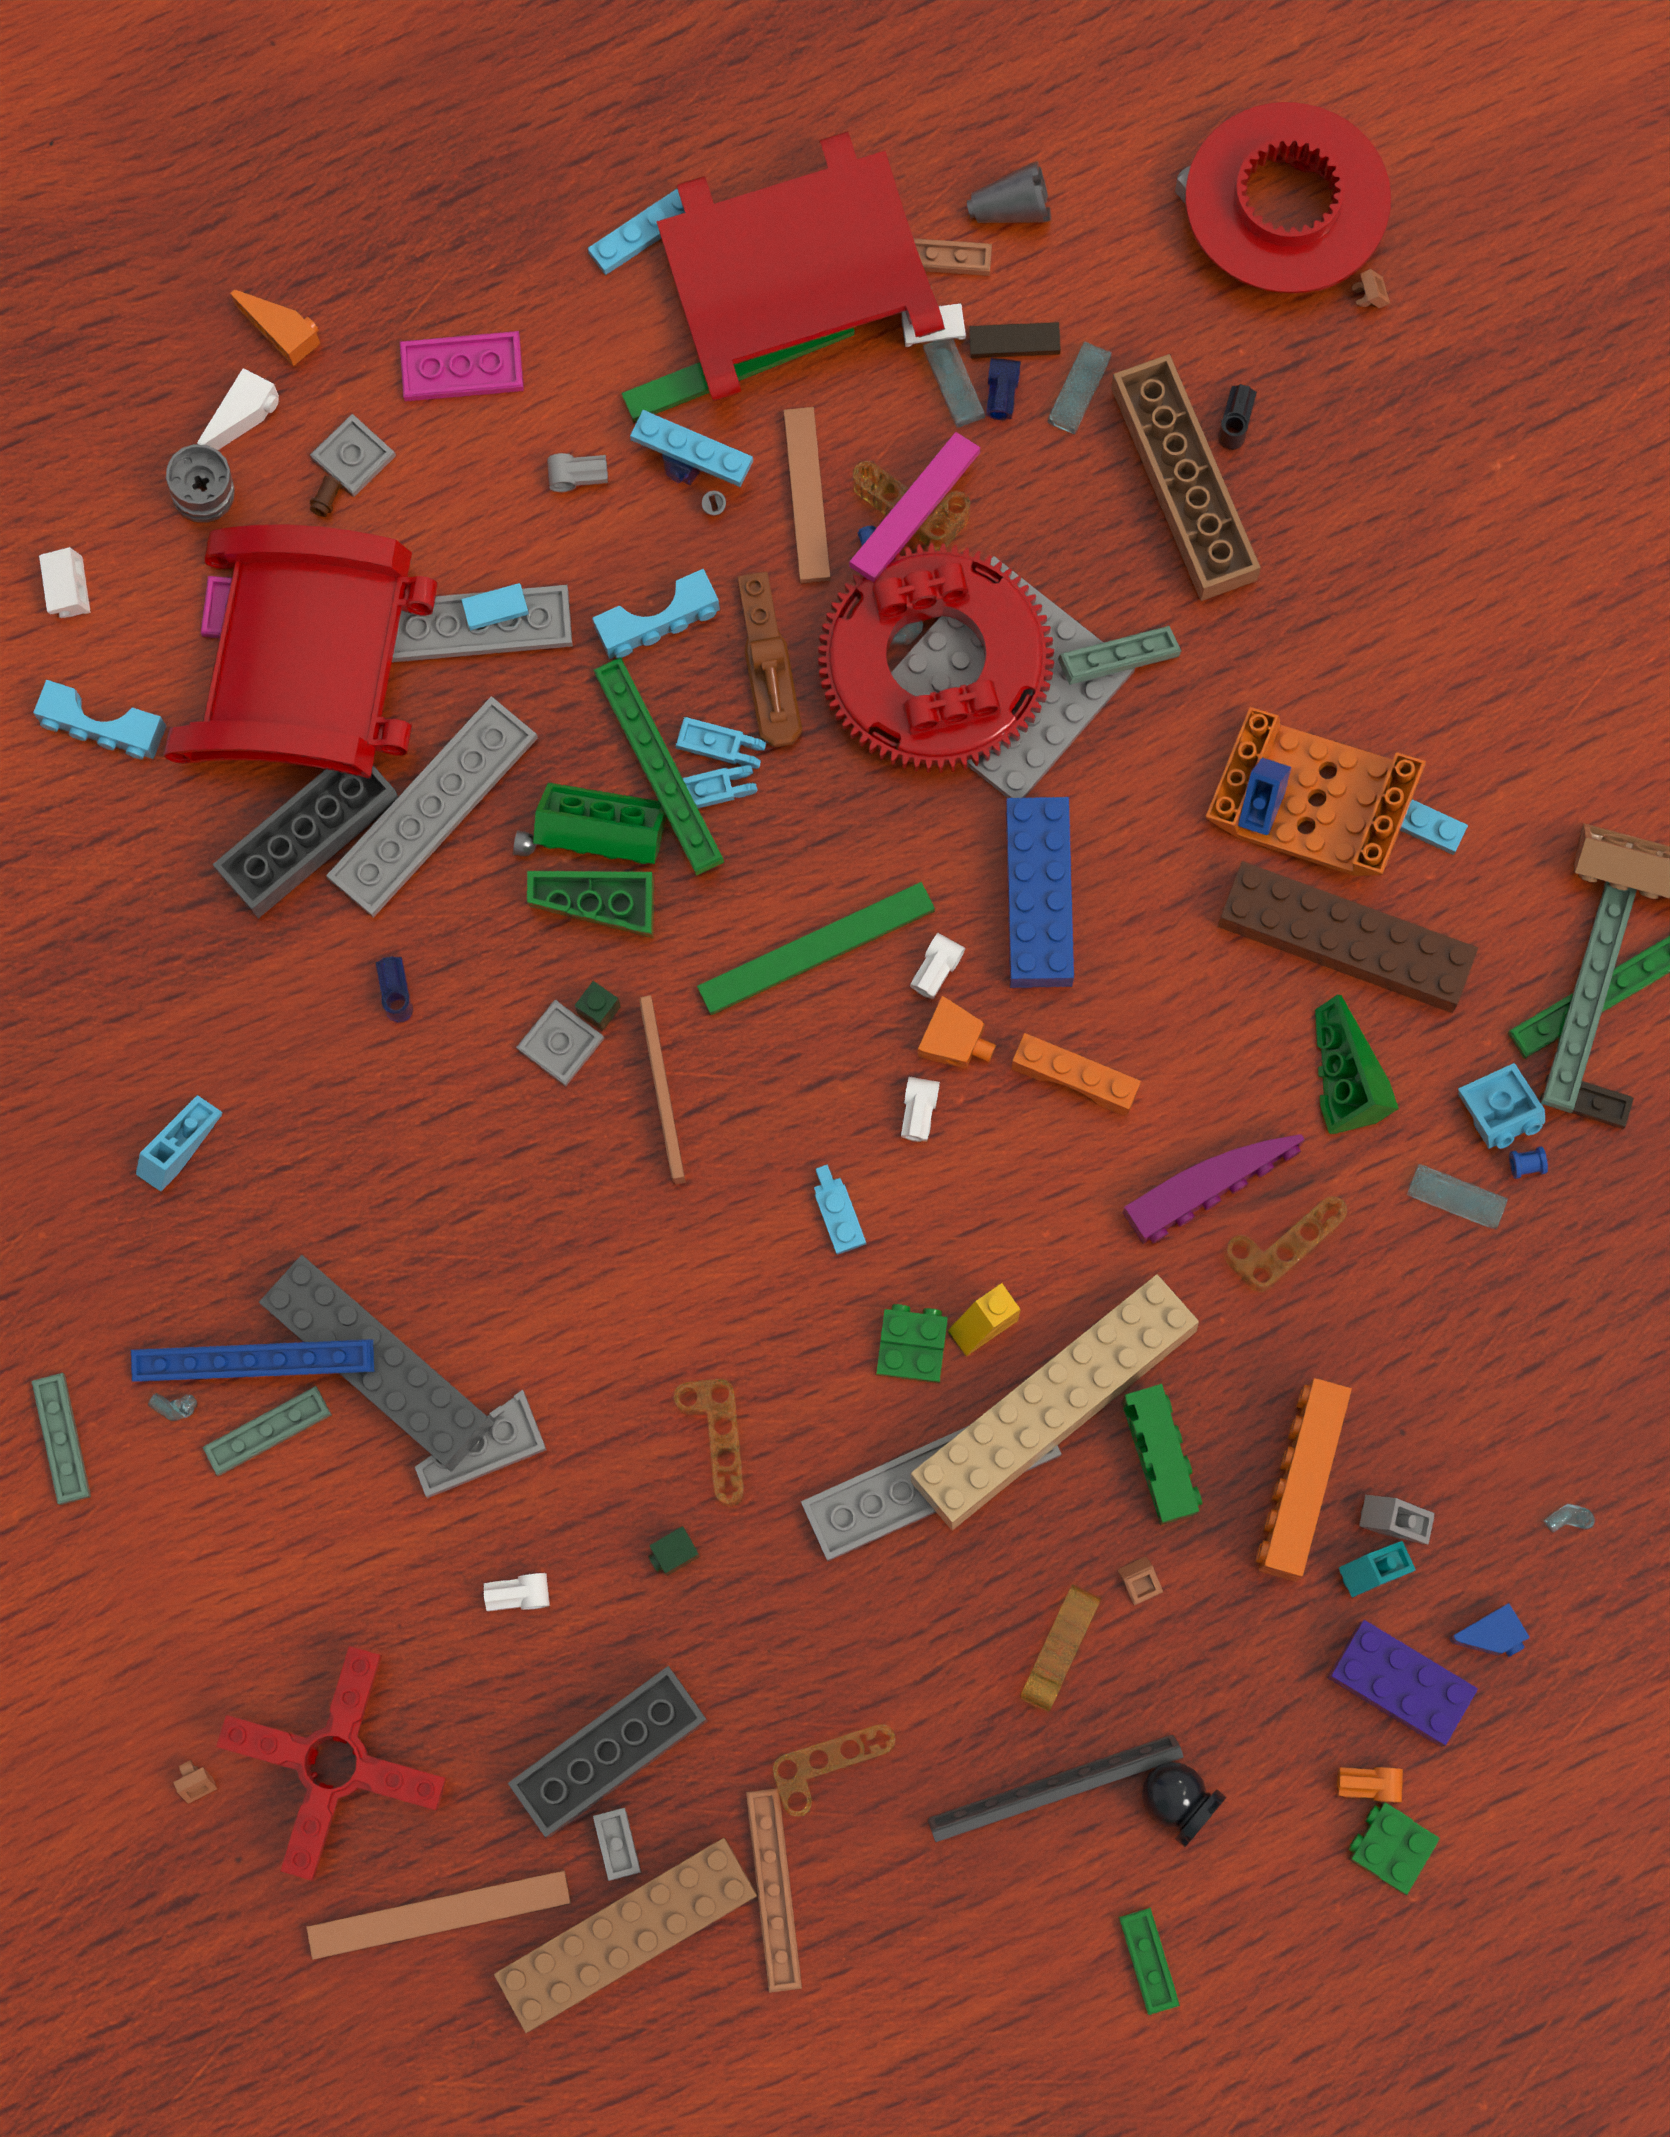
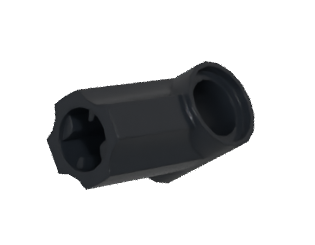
M1242 384L1231 386L1218 434L1220 444L1226 449H1238L1245 441L1257 394L1250 386ZM1235 428L1239 433H1231L1227 429Z

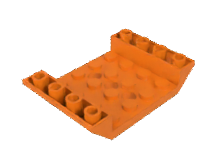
M1250 707L1206 814V819L1238 839L1353 876L1383 875L1425 768L1426 761L1396 752L1394 759H1389L1283 726L1280 723L1279 715ZM1262 757L1291 767L1284 798L1268 835L1238 826L1251 771ZM1326 766H1332L1337 770V773L1333 778L1325 779L1320 776L1321 769ZM1318 793L1326 797L1325 803L1321 806H1312L1309 803L1310 797ZM1304 821H1310L1314 823L1315 829L1309 834H1302L1298 831V826Z

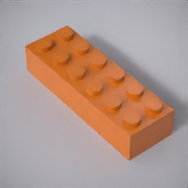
M1314 1378L1309 1385L1304 1384L1303 1389L1300 1390L1296 1407L1301 1408L1299 1416L1296 1415L1295 1420H1292L1288 1438L1293 1439L1292 1446H1288L1287 1450L1284 1451L1280 1464V1469L1285 1470L1283 1478L1280 1477L1279 1481H1276L1272 1494V1500L1277 1501L1275 1509H1271L1268 1512L1263 1531L1269 1532L1266 1541L1263 1540L1260 1543L1255 1562L1260 1563L1259 1572L1294 1582L1303 1577L1352 1388Z

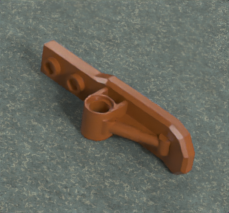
M768 572L737 576L748 634L744 651L760 739L774 748L792 745L802 734L803 730L787 643L777 627Z

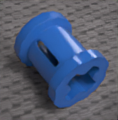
M1542 1146L1537 1147L1534 1151L1522 1153L1510 1151L1509 1163L1514 1179L1521 1178L1523 1174L1539 1172L1542 1175L1548 1172L1546 1153Z

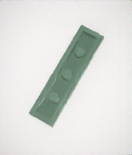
M1170 626L1061 653L1058 661L1069 685L1179 657L1181 649Z
M60 1373L33 1380L32 1386L57 1503L63 1505L90 1498L91 1493L65 1374Z
M315 1386L202 1448L216 1475L220 1476L328 1418L332 1414L318 1387Z

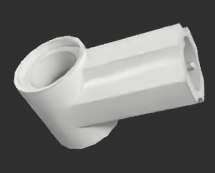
M937 933L925 954L926 959L913 978L910 987L924 997L934 999L949 972H953L961 960L965 947Z
M908 1077L904 1101L906 1109L901 1132L902 1138L916 1142H927L931 1127L932 1111L936 1108L940 1082Z
M528 1574L518 1576V1579L484 1583L486 1611L513 1608L529 1610L549 1607L547 1574Z

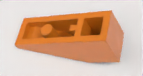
M235 289L230 293L235 306L293 366L320 344L317 336L319 329L309 317L303 319L295 310Z

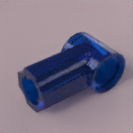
M991 358L988 377L990 388L986 416L1002 421L1012 419L1015 388H1018L1021 361Z
M394 956L382 958L375 963L383 1008L391 1021L404 1022L411 1017L413 1005L410 1000L402 957ZM395 1000L405 1001L401 1009H390L391 1003Z

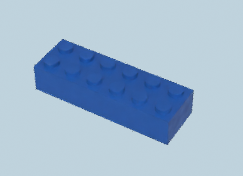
M1069 797L1007 798L1006 840L1010 988L1072 987L1074 981Z

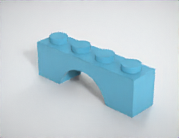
M701 569L676 580V592L673 601L663 612L649 617L636 616L627 612L621 606H617L592 619L594 628L609 659L613 657L622 658L629 655L638 646L643 644L649 646L658 642L661 636L665 634L682 632L690 623L697 620L706 621L716 615L717 611H720V606L705 570Z
M46 680L33 712L39 720L40 726L47 730L57 732L59 728L68 731V734L75 739L86 741L87 738L96 740L97 744L103 748L114 750L117 747L126 750L125 753L141 760L144 756L154 759L166 729V724L160 716L133 707L125 715L113 721L100 722L90 719L84 715L82 698L74 688Z

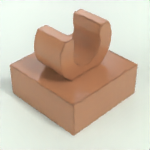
M1372 269L1361 273L1362 282L1355 283L1352 286V290L1356 293L1365 290V295L1363 298L1358 299L1356 304L1360 307H1367L1372 303L1378 308L1390 304L1383 277Z
M191 1760L179 1766L183 1777L173 1783L177 1793L188 1804L217 1790L213 1777L203 1767L198 1769Z

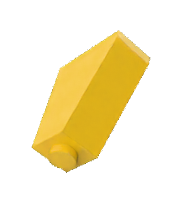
M1001 1283L976 1300L948 1329V1332L967 1357L1016 1323L1021 1309Z

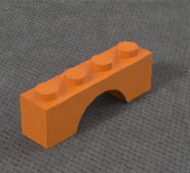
M1026 1033L1023 1035L1011 1067L1012 1070L1038 1081L1055 1082L1072 1088L1091 1098L1097 1105L1125 1117L1129 1114L1141 1081Z

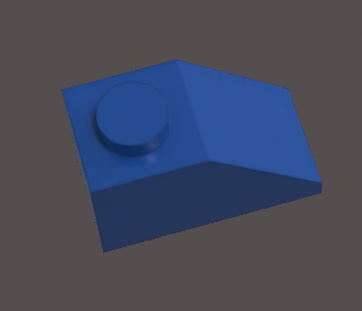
M1262 757L1251 771L1238 826L1264 835L1269 834L1286 792L1291 771L1290 766Z
M1509 1603L1449 1637L1452 1644L1496 1656L1505 1652L1508 1657L1524 1649L1525 1646L1522 1642L1530 1638Z

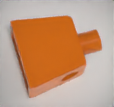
M942 996L918 1047V1056L960 1068H967L972 1056L990 1062L996 1045L981 1039L985 1026L981 1020Z

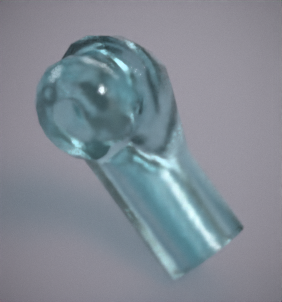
M913 622L905 625L895 635L890 645L911 644L921 633L923 622Z
M155 1393L150 1399L148 1406L168 1420L176 1421L192 1415L197 1407V1400L194 1396L187 1394L180 1399L168 1401L160 1394Z
M1566 1504L1544 1519V1522L1552 1533L1566 1524L1586 1530L1594 1526L1595 1517L1587 1508Z

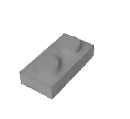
M626 1808L593 1816L608 1881L641 1873Z

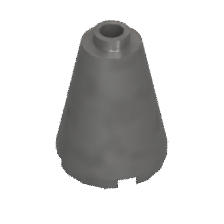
M1038 161L1032 162L971 193V200H967L970 218L976 217L978 223L1051 221L1050 207L1045 206L1048 193Z

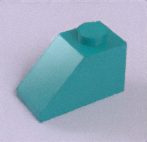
M1403 1541L1366 1554L1339 1567L1344 1585L1348 1588L1351 1597L1416 1571Z

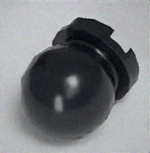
M1175 1762L1158 1765L1153 1769L1144 1781L1142 1790L1143 1803L1149 1815L1154 1821L1164 1827L1177 1828V1831L1180 1833L1175 1839L1184 1847L1188 1845L1227 1798L1218 1789L1212 1795L1210 1792L1206 1793L1204 1780L1196 1770L1185 1764Z

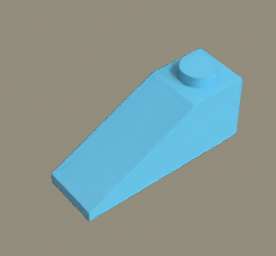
M197 1095L140 1152L136 1175L159 1191H162L180 1173L220 1119L222 1111Z

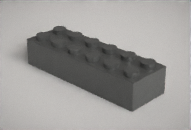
M374 766L372 767L369 779L326 769L212 865L221 878L259 919L379 818L398 798L395 789Z
M667 1666L508 1784L545 1838H550L696 1731L708 1720L672 1669Z

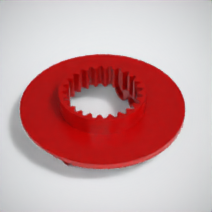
M1278 102L1244 110L1223 122L1206 138L1197 151L1189 170L1185 191V205L1188 222L1195 240L1201 250L1218 267L1230 276L1250 286L1267 291L1296 294L1316 290L1321 291L1332 287L1356 273L1370 259L1379 246L1387 227L1391 209V189L1381 156L1370 140L1356 126L1336 113L1321 107L1297 102ZM1266 159L1276 163L1286 162L1299 171L1315 172L1323 179L1330 181L1328 187L1333 190L1331 195L1332 203L1329 206L1328 213L1322 215L1321 222L1315 220L1312 229L1307 225H1303L1301 232H1298L1295 227H1291L1289 232H1285L1284 226L1280 225L1275 230L1273 229L1272 222L1262 224L1263 217L1261 215L1254 217L1255 208L1248 207L1250 199L1246 196V185L1250 180L1251 173L1257 171L1258 164L1264 166Z

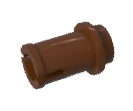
M324 476L316 496L310 500V510L313 513L326 517L328 513L332 512L333 507L331 505L342 486L340 481L330 476Z

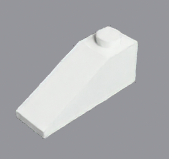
M243 368L197 444L208 445L219 450L264 421L268 413H272L276 409L279 402V395L275 385Z

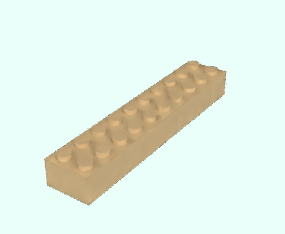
M1156 1274L911 1472V1483L953 1531L1196 1333L1199 1321L1159 1275Z

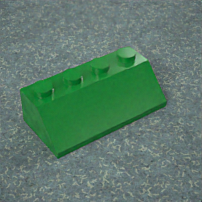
M548 782L535 812L533 844L543 845L550 849H569L579 854H599L609 859H628L639 864H655L661 846L666 815L659 801Z

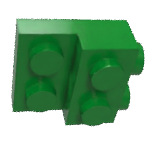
M892 1304L891 1310L884 1309L876 1375L940 1383L948 1317L942 1316L941 1310L924 1308L923 1314L910 1312L911 1307L900 1304Z
M1383 1802L1380 1807L1377 1805L1372 1807L1365 1819V1822L1369 1824L1363 1835L1357 1833L1348 1848L1352 1852L1349 1860L1404 1895H1407L1440 1838L1415 1823L1413 1819Z

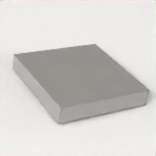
M351 414L310 454V457L326 473L340 481L342 487L355 497L396 457V454L357 417Z
M554 1000L516 1048L566 1087L605 1038L557 1000Z

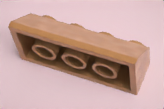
M1583 824L1574 862L1575 873L1579 874V878L1589 882H1597L1598 879L1610 882L1609 885L1619 890H1627L1630 887L1640 890L1641 895L1657 899L1658 896L1670 898V846Z

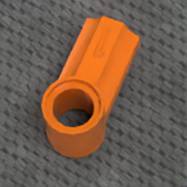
M1374 1767V1770L1338 1768L1337 1796L1372 1798V1801L1402 1803L1403 1769Z

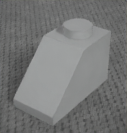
M1365 1495L1359 1526L1378 1534L1429 1545L1435 1513L1397 1498Z

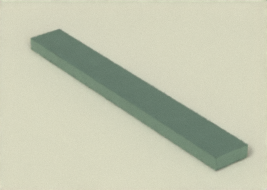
M1607 881L1603 888L1541 1104L1568 1113H1572L1575 1107L1637 889L1630 887L1627 890H1619L1609 885L1610 882Z

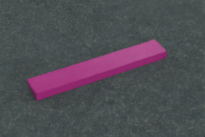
M955 432L850 560L849 567L875 582L979 455L981 447Z

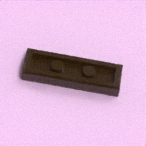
M1059 322L969 326L970 358L1059 355L1061 352Z

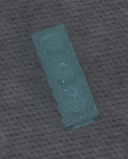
M953 338L925 344L923 348L956 428L985 418L984 410Z
M1084 341L1048 417L1049 424L1076 434L1111 359V352Z
M1418 1164L1406 1194L1494 1230L1499 1225L1508 1201L1505 1197L1422 1164Z

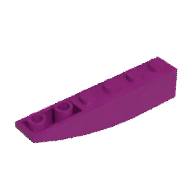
M1300 1134L1266 1140L1207 1159L1176 1174L1124 1207L1122 1213L1142 1244L1149 1240L1154 1244L1167 1236L1169 1233L1166 1229L1177 1223L1181 1227L1195 1218L1193 1214L1195 1211L1202 1207L1207 1211L1222 1201L1220 1196L1230 1190L1232 1194H1235L1248 1185L1246 1180L1257 1174L1260 1178L1275 1168L1273 1163L1282 1157L1285 1161L1295 1157L1301 1152L1299 1147L1302 1146L1305 1139Z

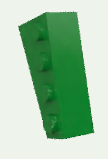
M527 871V903L530 907L653 938L654 875L652 872Z
M1159 1384L1126 1394L1121 1404L1160 1525L1198 1514V1506L1202 1505L1201 1495L1197 1486L1192 1487L1189 1477L1190 1474H1193L1188 1456H1183L1180 1446L1183 1443L1178 1426L1174 1425L1171 1413H1173L1168 1395H1165L1163 1385Z

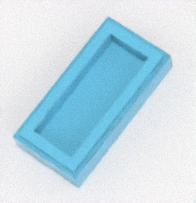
M520 583L461 599L470 631L529 615Z

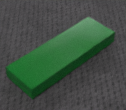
M1151 1908L1119 1917L1147 2014L1151 2015L1180 2006Z

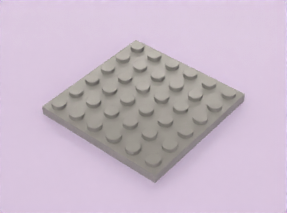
M995 556L991 560V565L994 567L1000 562ZM1002 563L1001 572L1004 573L1009 567ZM1012 571L1010 579L1013 580L1019 575ZM1022 578L1018 587L1021 588L1028 584L1029 591L1026 596L1035 594L1036 601L1032 605H1042V611L1038 616L1047 615V621L1042 626L1051 627L1050 634L1044 636L1053 637L1052 646L1046 647L1054 649V656L1048 658L1054 661L1053 669H1049V671L1053 672V677L1050 681H1046L1051 684L1049 692H1043L1047 695L1045 703L1038 702L1042 706L1041 712H1032L1036 716L1034 723L1025 721L1028 725V731L1025 733L1017 729L1020 734L1019 741L1009 737L1011 742L1009 749L1000 744L1001 754L997 756L993 750L989 751L990 760L988 762L983 755L979 756L978 766H975L972 759L967 760L969 768L1007 798H1025L1135 671V668L1069 685L1058 661L1059 655L1104 642ZM941 616L891 674L896 682L910 694L915 696L930 695L932 692L938 693L948 688L960 687V685L964 684L968 686L976 682L985 664V654L980 640L968 626L956 619ZM1032 689L1024 690L1012 710L1013 715L1022 705L1026 695L1032 696Z

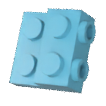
M1515 1063L1458 1088L1459 1097L1473 1117L1474 1126L1489 1149L1494 1146L1500 1149L1505 1148L1514 1141V1137L1522 1133L1528 1136L1534 1135L1541 1130L1542 1124L1545 1123V1109Z

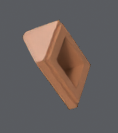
M1143 1557L1118 1569V1573L1134 1606L1163 1593L1153 1565L1147 1557Z

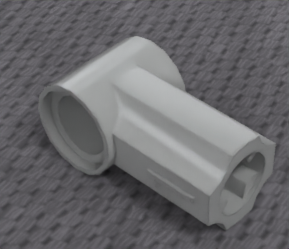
M559 453L551 455L547 459L549 488L552 491L567 492L575 489L578 485L608 483L606 455L574 458L573 455Z

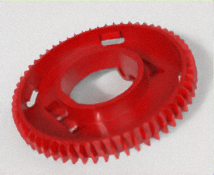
M930 543L928 551L923 552L919 544L917 546V553L912 554L909 547L905 549V556H901L898 553L875 582L854 574L853 582L855 586L848 583L845 584V591L848 594L838 592L837 598L841 604L831 603V609L836 614H826V619L831 624L825 623L822 625V630L826 634L819 637L820 643L824 645L818 647L819 655L823 656L818 658V665L825 667L819 670V677L825 678L821 682L822 689H829L825 692V699L833 700L829 704L830 710H838L835 714V719L837 721L845 719L842 724L844 731L853 727L850 737L853 740L861 736L859 741L860 747L865 746L869 742L870 754L879 749L881 761L887 754L891 755V764L894 765L897 759H901L903 769H906L909 762H912L916 772L920 764H925L927 773H930L932 765H937L939 773H942L944 765L949 764L951 771L954 772L956 763H961L963 769H967V760L972 759L975 766H978L979 756L981 755L988 762L990 760L989 751L991 750L999 756L1001 754L1000 744L1007 749L1011 747L1009 737L1019 741L1020 734L1017 729L1025 733L1028 731V725L1025 721L1034 723L1036 716L1032 712H1041L1042 706L1038 702L1045 703L1047 695L1043 692H1049L1051 684L1046 681H1050L1053 677V672L1049 671V669H1053L1054 661L1048 658L1054 656V649L1046 647L1052 646L1053 637H1044L1050 634L1051 627L1042 626L1047 621V615L1038 616L1042 611V605H1032L1036 601V595L1026 596L1029 591L1028 584L1021 588L1018 587L1021 582L1020 576L1013 580L1010 579L1012 575L1011 568L1004 573L1001 572V561L993 567L991 565L992 556L989 555L985 561L980 560L981 551H977L974 557L969 556L968 547L965 548L963 554H959L957 545L953 546L951 552H946L945 544L942 543L940 551H935L933 543ZM861 597V600L853 609L849 619L845 620L853 605ZM946 616L968 626L980 640L985 654V664L976 682L968 686L964 684L960 685V687L948 688L938 693L932 692L930 695L920 696L910 694L896 682L887 664V653L893 638L905 625ZM1032 689V696L1027 694L1022 705L1013 715L1012 710L1024 690ZM877 726L886 733L898 738L900 742L898 750H896L897 743L886 739L875 731L870 735L869 729Z

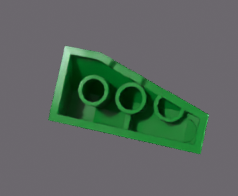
M1337 994L1315 1009L1317 1046L1321 1048L1322 1066L1318 1067V1075L1323 1078V1095H1320V1107L1329 1134H1337L1376 1124L1399 1109L1388 1077L1342 995Z

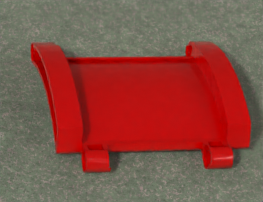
M848 131L819 140V143H821L827 169L717 203H713L705 176L677 184L685 213L656 222L713 402L742 392L734 364L905 312L909 324L913 325L915 337L918 338L945 330L939 306L926 276L902 206L886 150L857 159Z
M289 524L236 526L210 531L204 557L205 564L216 569L233 568L203 721L190 722V725L170 728L164 757L169 761L181 764L223 760L280 762L334 770L369 779L371 777L375 751L395 756L407 754L412 723L409 724L403 720L382 717L401 611L421 616L431 615L434 609L438 583L429 577H408L412 552L396 539L345 529Z

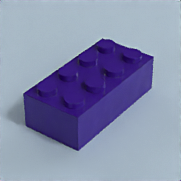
M1366 1620L1359 1622L1327 1677L1439 1747L1446 1746L1478 1690L1475 1686Z

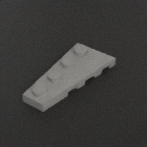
M523 1390L514 1395V1398L489 1413L490 1415L487 1417L494 1425L452 1472L432 1455L415 1466L427 1498L547 1450Z

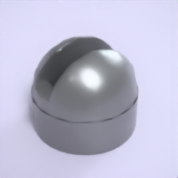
M709 491L703 496L702 508L707 514L718 515L725 509L726 499L719 491ZM709 496H715L718 510H712Z
M517 830L513 855L529 856L532 854L537 845L533 844L534 836L528 832Z

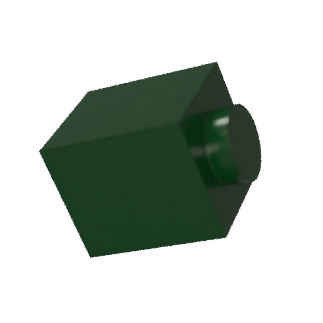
M592 981L575 1004L578 1015L603 1032L621 1008V1005L616 996Z
M683 1526L649 1545L653 1551L652 1554L648 1555L657 1573L663 1570L666 1576L700 1557Z

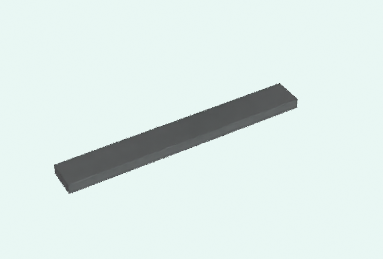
M1169 1735L929 1817L927 1820L936 1843L1146 1771L1158 1765L1181 1759L1184 1756L1175 1736Z

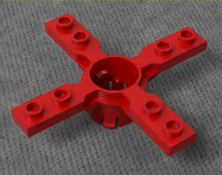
M351 1646L348 1647L330 1706L327 1725L325 1728L314 1731L307 1738L232 1716H225L216 1747L295 1769L298 1772L301 1783L307 1789L297 1814L281 1872L314 1881L338 1799L354 1793L358 1788L433 1810L438 1809L447 1778L367 1756V1748L357 1737L382 1655ZM332 1738L333 1741H340L344 1744L349 1743L354 1749L352 1753L356 1755L357 1759L356 1770L351 1779L343 1786L337 1788L322 1782L318 1784L319 1781L316 1779L318 1773L311 1770L312 1766L316 1763L319 1753L317 1751L318 1745H322Z

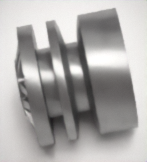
M193 444L181 448L172 456L167 465L166 480L174 506L183 517L194 522L207 523L219 519L229 511L234 501L235 488L227 460L217 449L208 445ZM202 486L204 489L207 490L202 492L200 489L197 488Z

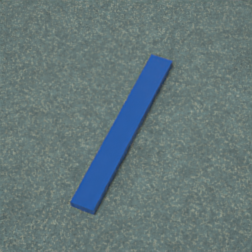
M373 1339L131 1350L132 1382L374 1372Z

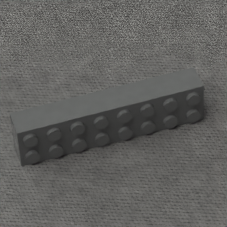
M303 1255L293 1263L259 1301L263 1307L303 1342L373 1339L374 1372L339 1374L449 1471L452 1472L494 1425L481 1410Z

